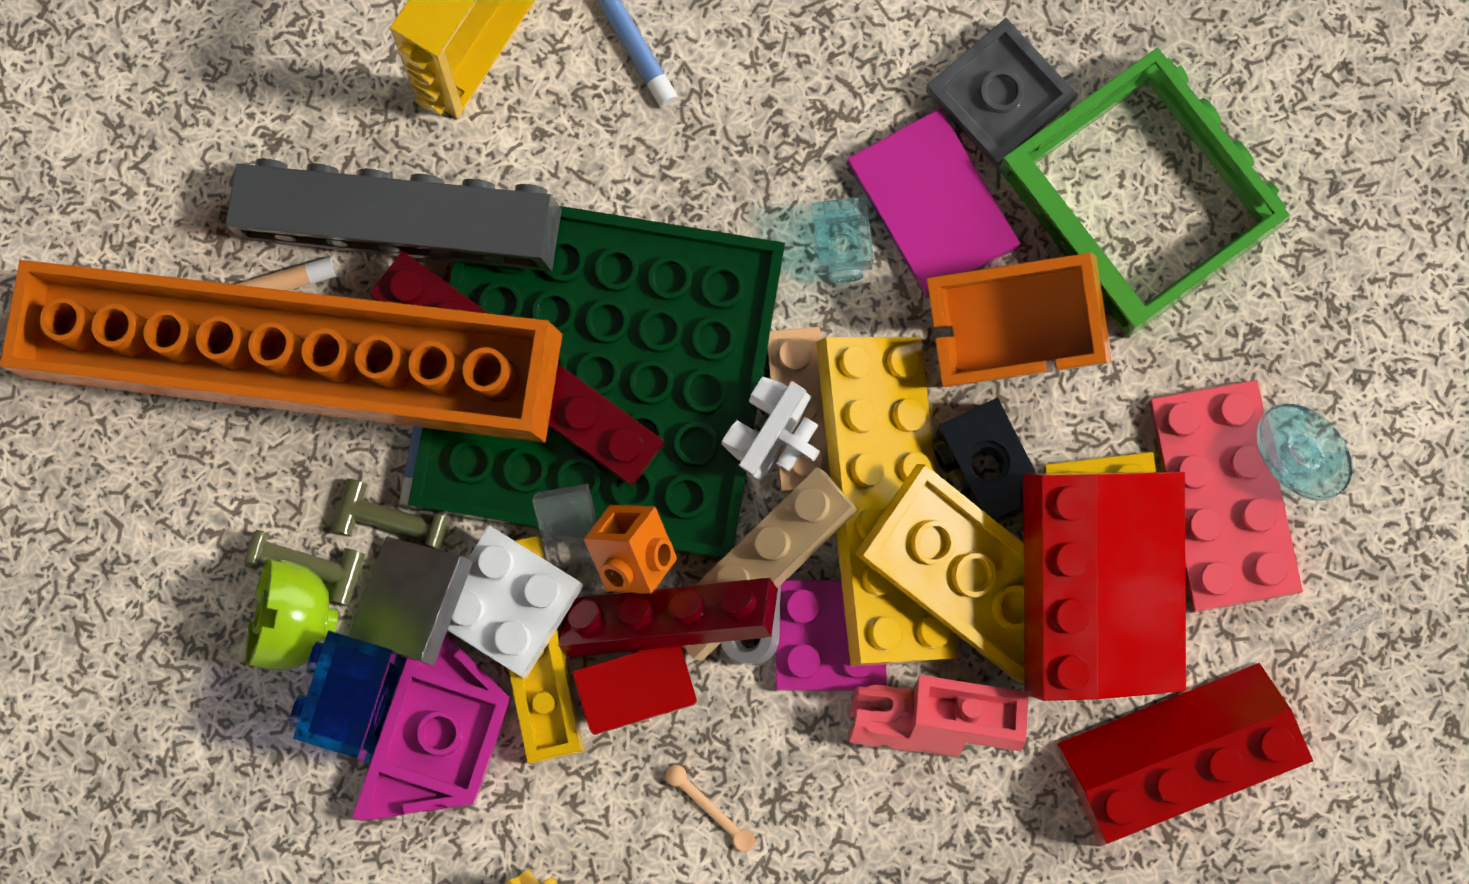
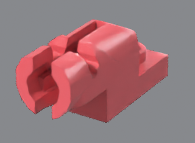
M919 675L913 690L884 685L857 686L850 706L849 717H854V723L848 731V742L872 747L887 744L890 750L918 751L956 758L960 756L966 743L1021 752L1026 743L1029 692Z

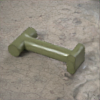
M347 478L330 529L331 531L351 537L355 523L359 521L424 540L426 547L442 551L451 522L448 515L434 513L433 519L430 520L364 501L368 485L361 481Z
M261 530L253 532L244 559L245 567L257 570L260 563L265 564L268 558L292 561L306 566L320 576L323 582L333 584L329 601L349 606L364 561V553L344 548L339 564L268 542L269 533Z

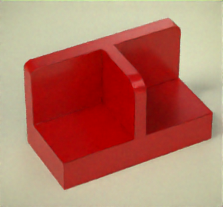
M681 646L646 649L572 671L588 727L593 735L637 722L643 724L649 722L651 718L694 706L697 702Z

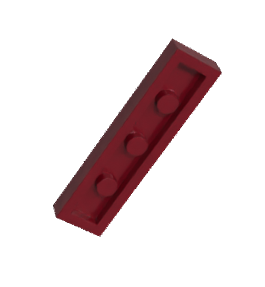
M768 577L656 589L652 594L628 592L576 598L564 617L559 647L567 657L772 637L778 588L771 578Z

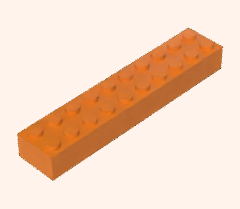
M19 259L0 367L25 379L546 442L562 333L548 320Z

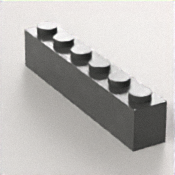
M266 158L256 159L255 165L236 163L225 226L240 239L398 256L403 250L414 258L552 272L562 209L553 196L547 194L548 190L532 184H517L515 191L495 189L493 183L480 179H464L462 185L443 184L441 178L428 174H412L410 180L392 179L391 175L387 172L368 168L359 169L358 175L340 174L339 170L335 167L317 163L308 164L306 170L287 168L288 165L281 161Z

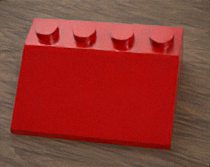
M1185 472L1023 473L1024 692H1029L1028 696L1042 701L1098 700L1186 691Z

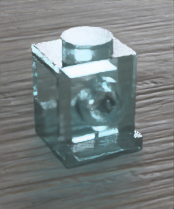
M866 197L813 202L811 221L818 275L830 274L831 282L849 283L861 280L863 278L862 271L872 270L874 261ZM838 238H845L851 242L852 250L850 252L836 253L832 248V243Z

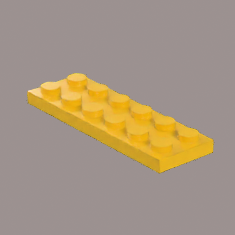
M825 337L816 342L830 478L858 509L836 531L850 665L870 666L927 663L958 659L955 633L855 555L915 465H926L936 473L921 337Z

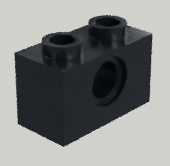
M997 397L939 425L936 432L939 441L932 444V447L943 471L947 474L954 470L963 488L959 492L997 523L1023 512V473H1036L999 398ZM982 454L992 456L999 464L1000 475L993 479L980 478L974 473L971 460Z

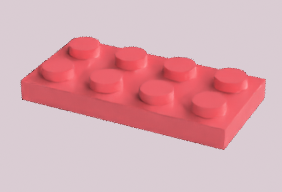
M1248 381L1151 399L1149 405L1163 472H1185L1186 582L1193 613L1302 593V584L1258 381Z

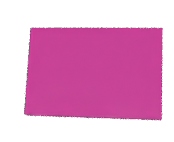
M941 108L848 158L847 164L926 299L929 298L927 278L980 270L1020 247L1021 243Z

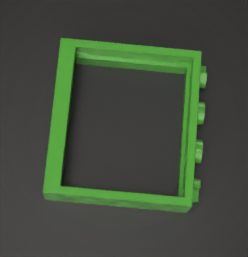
M1158 47L1006 155L999 170L1065 256L1093 253L1097 256L1104 307L1128 338L1281 228L1290 216L1285 209L1287 208L1277 195L1280 190L1272 182L1264 183L1253 169L1254 160L1248 149L1239 140L1231 141L1220 127L1221 118L1215 107L1205 98L1198 99L1187 85L1189 79L1182 65L1176 67L1169 57L1166 58ZM1148 83L1257 223L1144 304L1041 172L1036 163Z

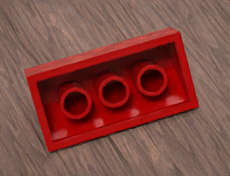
M1260 663L1057 743L1059 752L1099 847L1313 762L1292 709Z

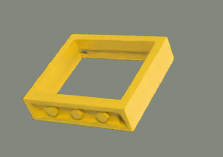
M408 0L390 26V30L397 46L396 52L400 55L403 63L402 68L409 79L408 85L417 94L414 98L415 102L428 112L432 110L441 116L445 111L458 119L536 0Z

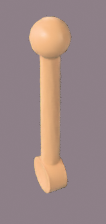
M672 765L667 769L665 773L667 783L674 787L679 786L732 836L737 850L747 852L754 847L755 837L752 832L740 830L687 779L686 770L682 766Z

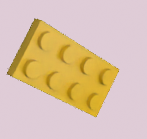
M916 464L855 555L1017 682L1024 683V543L928 466Z

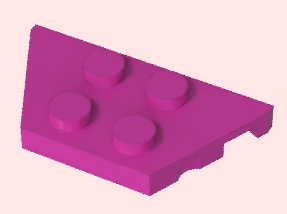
M447 634L434 666L406 659L352 815L353 819L363 822L476 805L511 698Z

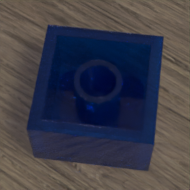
M328 630L324 643L320 641L315 642L308 660L307 673L312 674L313 678L307 696L299 694L291 711L289 727L295 728L293 739L307 747L370 766L404 660L391 649Z

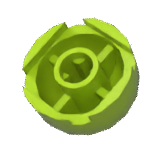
M268 558L262 568L256 587L255 596H259L254 622L251 620L249 622L245 660L246 663H249L248 665L256 666L257 668L288 670L302 666L315 657L322 641L332 642L338 622V610L329 608L328 590L321 577L311 569L292 561Z

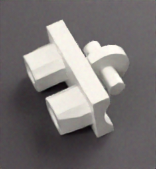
M762 377L752 392L749 402L770 415L761 431L757 433L737 420L730 427L721 443L741 462L739 466L761 482L784 445L787 446L776 464L789 472L800 454L815 461L820 453L819 450L808 444V441L818 427L815 422L804 417L795 433L792 434L813 400V397L806 393V389L792 381L789 386H786L783 383Z

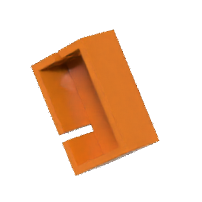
M1093 253L927 278L934 327H952L954 337L936 338L943 387L1053 372L1051 361L1056 360L1057 370L1112 363L1097 256Z

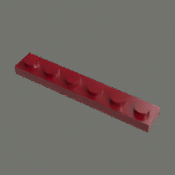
M403 250L369 293L375 301L489 314ZM558 364L548 427L632 488L665 445L664 440Z

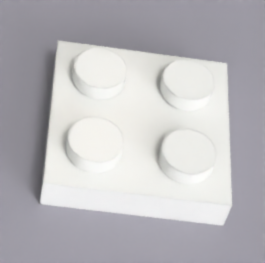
M489 525L468 558L473 563L448 631L519 676L527 678L585 584Z

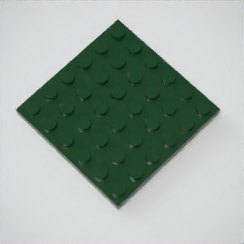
M560 206L562 210L552 272L453 262L449 285L489 314L548 320L562 333L558 364L664 440L665 445L631 488L549 427L547 429L546 442L422 427L408 501L409 508L585 537L610 505L655 506L668 538L673 545L674 552L722 560L735 545L747 472L739 466L741 462L721 443L730 427L737 420L754 430L758 408L753 406L749 399L764 373L785 242Z

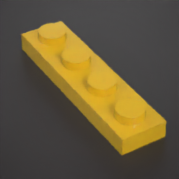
M534 536L516 541L545 559L542 539L540 537ZM559 626L527 678H523L509 669L528 764L585 752L565 653L559 647L561 636Z

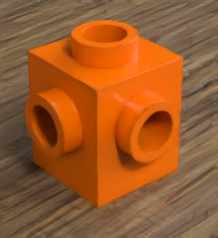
M610 505L583 539L606 591L652 594L677 560L673 545L668 538L655 506Z

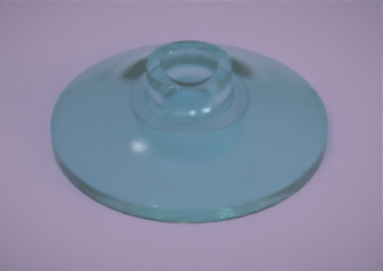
M1297 404L1274 406L1262 416L1256 435L1258 449L1267 468L1281 484L1304 498L1319 501L1333 499L1348 487L1352 478V460L1349 450L1338 431L1324 417L1309 408Z

